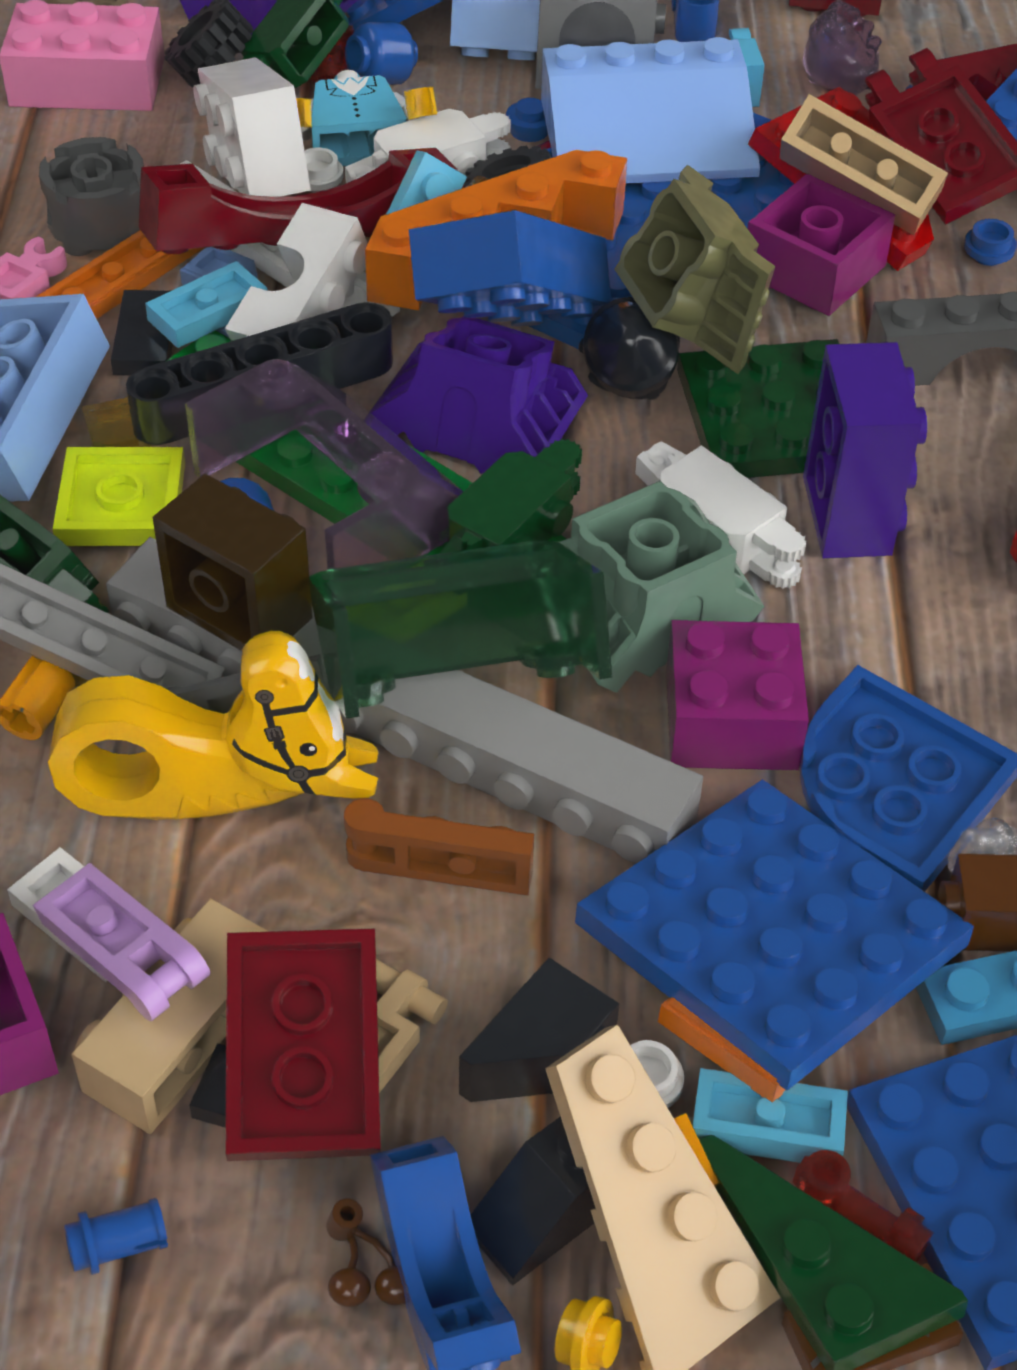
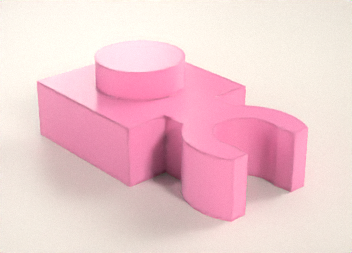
M38 236L25 244L24 253L20 257H16L8 252L0 257V299L36 297L50 288L49 277L62 273L67 267L65 249L58 246L52 252L46 254L44 239Z

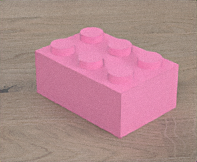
M41 0L16 3L0 52V64L8 106L152 111L165 56L159 7H143L137 3H126L121 6L95 5L91 2L47 4Z

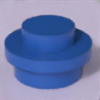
M523 98L507 109L506 116H509V119H511L510 132L514 138L524 142H537L547 137L548 131L541 100L537 98Z
M982 219L976 222L973 229L966 234L964 249L967 254L976 262L987 266H994L1009 261L1015 255L1017 247L1013 228L1008 223L998 219Z

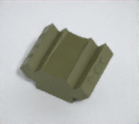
M687 165L680 172L679 180L673 178L668 188L663 189L656 196L652 203L649 217L639 232L630 237L625 243L620 261L614 270L653 328L673 333L694 342L735 373L739 374L745 366L748 353L754 346L756 340L754 334L763 317L761 313L762 308L767 303L770 295L769 286L775 266L757 253L759 243L730 204L711 191L713 182Z

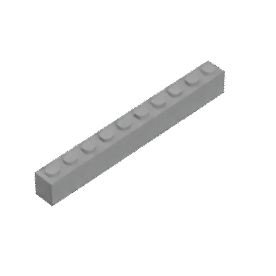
M149 537L106 583L112 615L225 667L222 674L224 677L241 673V650L166 607L156 539ZM312 607L313 618L293 636L305 650L308 657L321 654L332 697L339 707L345 733L359 735L383 746L397 757L410 758L439 771L452 782L465 783L498 798L510 808L523 809L556 824L561 830L570 835L583 836L616 851L622 858L630 862L638 863L663 845H667L669 841L692 827L698 817L703 775Z

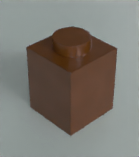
M958 854L950 881H941L938 901L962 917L963 922H969L974 926L969 945L963 950L1016 951L1017 855Z

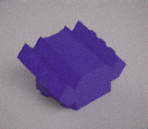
M463 316L461 318L449 319L446 328L425 335L424 341L416 346L370 410L367 417L371 423L393 436L405 432L413 447L420 452L429 450L467 461V463L475 465L479 473L483 474L505 453L523 451L536 457L545 447H549L550 443H554V440L560 441L588 394L571 368L551 363L555 341L478 318H466Z

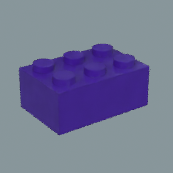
M897 342L825 345L803 474L822 559L892 556L897 532L904 531L906 528L907 505L905 497L907 489H913L916 485L917 462L915 452L917 444H924L926 441L927 415L924 407L916 406L914 399V372L912 367L904 366Z

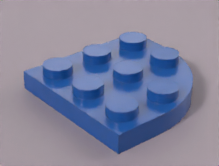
M859 665L852 670L816 711L806 733L800 763L802 791L811 813L924 892L1017 778L1016 752Z

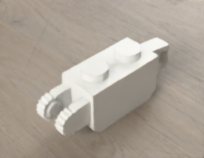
M446 109L437 112V115L423 116L378 130L374 137V154L345 167L346 183L362 177L388 161L390 150L437 148L460 173L465 175L468 168H474L473 164L477 161H485L488 155L493 153L498 155L503 153V150L510 148L508 142L500 140L498 137L503 138L504 135L510 133L511 119L505 113L501 114L500 112L468 118L463 111Z
M660 441L649 450L643 451L637 456L635 474L647 486L661 481L668 488L680 491L696 501L710 524L721 528L727 534L729 545L737 551L736 564L743 574L751 570L764 581H769L770 585H775V588L781 587L784 589L788 587L790 589L791 586H796V582L800 580L802 570L800 562L796 560H800L801 556H804L807 541L804 540L805 536H802L801 532H796V528L785 521L787 507L778 501L774 495L764 491L735 470L731 464L721 460L702 445L686 455Z

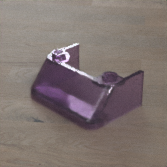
M281 359L268 360L185 403L194 474L199 478L204 473L211 475L296 429L357 482L360 496L369 505L325 529L329 598L336 606L346 602L448 541L447 506L463 491L350 395L298 365Z

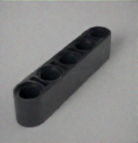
M357 303L142 368L134 372L126 382L134 435L139 441L146 444H167L386 374L393 364L392 316L390 311L376 303Z

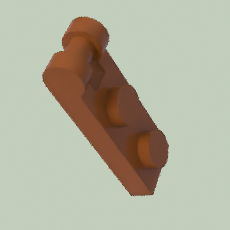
M360 798L352 801L344 811V826L348 836L346 839V856L349 864L355 869L529 895L533 875L534 833L515 831L505 826L486 827L451 822L437 816L417 817L384 812L381 804L369 798Z

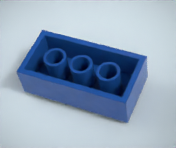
M517 210L409 229L415 300L438 304L439 313L463 312L466 318L488 316V322L511 321V326L522 327L542 324L543 314L560 313L562 319L589 317L593 315L594 306L605 305L611 302L606 238Z

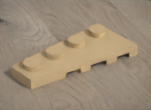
M617 1024L604 1028L545 1069L576 1167L583 1168L594 1201L595 1209L590 1211L600 1241L607 1242L620 1287L615 1289L625 1321L632 1322L644 1358L639 1360L641 1370H688L781 1297Z

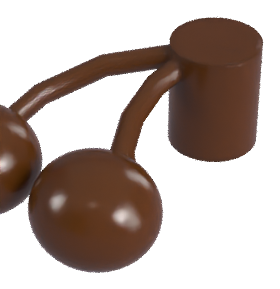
M350 1198L339 1200L334 1205L327 1219L326 1229L333 1239L338 1241L348 1240L351 1258L347 1268H342L331 1276L328 1282L330 1297L341 1306L354 1307L363 1303L370 1294L371 1283L368 1276L356 1268L359 1257L357 1240L355 1238L357 1236L372 1244L387 1261L388 1268L382 1270L375 1279L374 1288L378 1298L384 1303L393 1306L405 1304L404 1290L393 1256L377 1238L358 1229L363 1218L361 1205Z

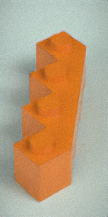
M573 150L381 216L365 248L367 302L420 310L423 302L415 300L409 229L517 210L601 236L607 240H613L624 211L627 158L609 155L606 152L597 150L589 152Z

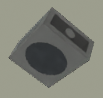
M540 0L535 89H541L543 48H558L565 44H575L584 47L606 46L613 42H626L629 44L654 43L655 34H664L666 4L657 3V0Z

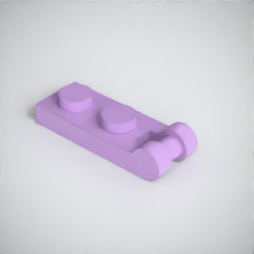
M91 863L33 904L41 923L122 992L148 1021H153L170 1007L168 999L185 985L193 989L210 976L211 972L206 961L195 947ZM160 959L165 962L164 965L151 975L145 973L148 968Z

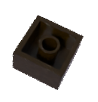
M206 473L152 517L166 607L241 651L245 644L255 635L272 630L282 631L294 636L313 618L306 528L299 525L292 517L273 511L251 499L241 489L230 487Z

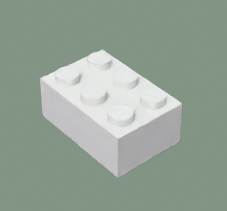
M256 57L198 68L200 84L194 85L193 91L200 116L206 115L209 135L203 136V147L209 166L215 165L220 177H225L230 182L232 189H237L243 194L280 197L311 190L294 85Z

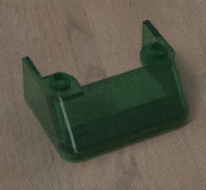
M520 542L320 571L309 576L311 602L330 694L346 719L360 717L359 708L370 707L384 702V694L396 688L395 679L520 661L526 667L535 668L537 676L542 678H558L575 673L576 665H583L599 680L613 678L604 572L559 542Z

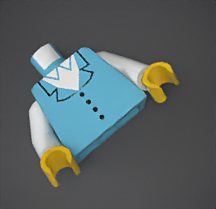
M344 70L339 72L334 79L316 82L314 98L312 99L296 98L303 141L312 138V148L320 147L332 150L337 155L338 161L342 166H348L374 154V137L378 130L423 116L437 115L433 86L406 90L403 97L399 93L392 91L385 77L379 75L360 77L353 70Z

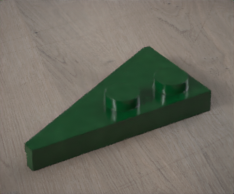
M708 1135L699 1139L719 1181V1184L716 1186L717 1192L826 1370H853L964 1317L968 1299L960 1289L718 1137Z

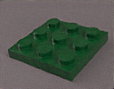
M838 339L753 346L752 350L748 353L745 366L739 374L705 350L679 353L677 371L700 444L721 460L731 464L735 470L746 478L804 473L825 345L839 344Z

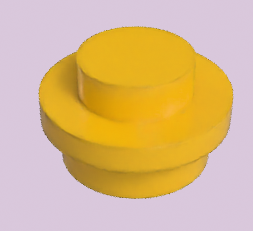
M593 1296L588 1301L574 1298L569 1302L561 1316L556 1332L554 1351L557 1362L570 1366V1370H599L601 1367L607 1369L613 1364L621 1343L622 1324L620 1320L614 1318L613 1304L609 1299Z

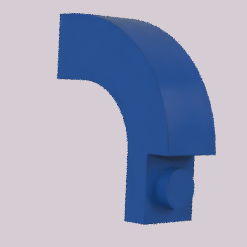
M444 1136L370 1154L391 1253L400 1274L408 1316L426 1369L495 1370L500 1366L501 1362L511 1360L510 1356L521 1353L515 1320L496 1294L481 1256L469 1211L458 1154L454 1147Z

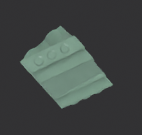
M661 481L572 518L571 537L550 546L528 573L597 684L616 693L635 670L651 677L658 668L666 665L672 620L752 622L765 607L736 564L737 551L729 545L727 534L721 528L710 524L695 500L680 491L668 488Z

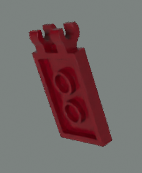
M925 48L909 56L910 63L916 69L909 73V79L913 87L901 93L883 69L865 77V82L872 91L865 95V100L870 107L869 122L877 133L948 172L942 191L932 206L945 225L1017 190V141L958 65L944 71L933 53L928 48Z

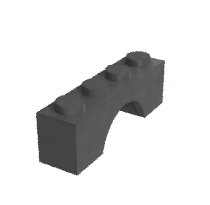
M1017 292L874 302L866 343L897 342L904 366L912 367L915 386L930 385L945 366L969 352L991 347L1017 351Z

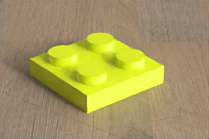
M67 447L52 529L53 534L66 546H142L149 537L156 539L152 517L182 493L185 471L183 447Z

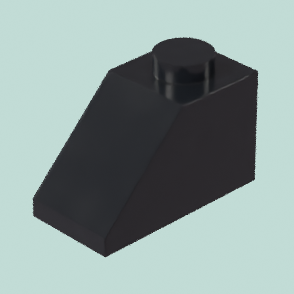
M548 958L459 1056V1095L469 1102L553 1094L545 1068L604 1028L617 1025L619 1003L553 959Z
M561 1116L523 1144L470 1214L478 1246L512 1285L516 1284L594 1224L590 1211L595 1209L594 1201L583 1168L576 1167Z

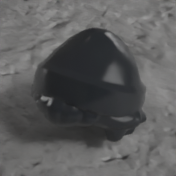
M624 297L603 305L592 316L586 327L584 338L579 342V351L584 354L585 362L590 370L588 378L597 387L625 398L638 400L647 398L654 400L665 390L668 380L675 370L679 357L680 336L653 328L634 298Z

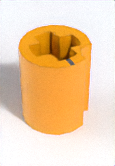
M32 655L0 698V724L2 727L22 739H39L58 713L67 693L75 688V679L72 673L43 659L35 658Z

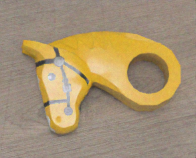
M271 630L255 635L243 647L240 679L243 690L235 699L229 712L225 714L199 707L178 697L162 686L130 675L93 678L67 693L56 716L48 765L55 788L80 809L109 817L178 820L217 816L273 805L303 793L350 799L370 798L375 794L378 778L354 766L377 763L378 749L372 743L346 735L339 707L321 683L305 650L292 635L282 631ZM104 740H123L139 745L146 751L131 755L116 754L101 749L94 743Z

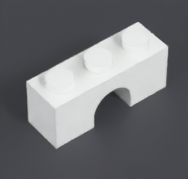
M302 203L277 243L291 277L297 279V281L291 286L278 291H267L251 286L225 327L230 340H238L342 308L345 296L357 275L363 273L366 269L365 248L368 243L358 218Z

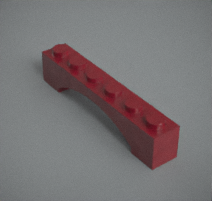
M437 148L390 150L388 161L375 170L346 184L310 194L269 197L237 193L208 183L194 164L141 167L139 228L156 251H162L167 254H183L191 248L203 247L232 250L237 248L239 244L264 243L277 246L279 239L302 203L357 217L365 237H371L380 217L387 214L417 150L427 152L458 171V169Z

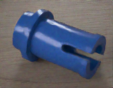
M157 1198L150 1199L146 1203L88 1218L87 1212L83 1211L78 1213V1221L64 1225L66 1242L74 1272L89 1268L91 1275L100 1272V1264L159 1248L161 1250L168 1247L165 1224Z

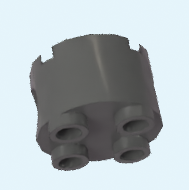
M106 137L80 138L54 148L55 158L49 163L46 161V156L40 162L39 180L47 202L48 228L54 238L63 243L66 253L73 256H84L93 250H108L140 230L141 167H144V162L136 148L127 144V151L118 149L116 147V140Z

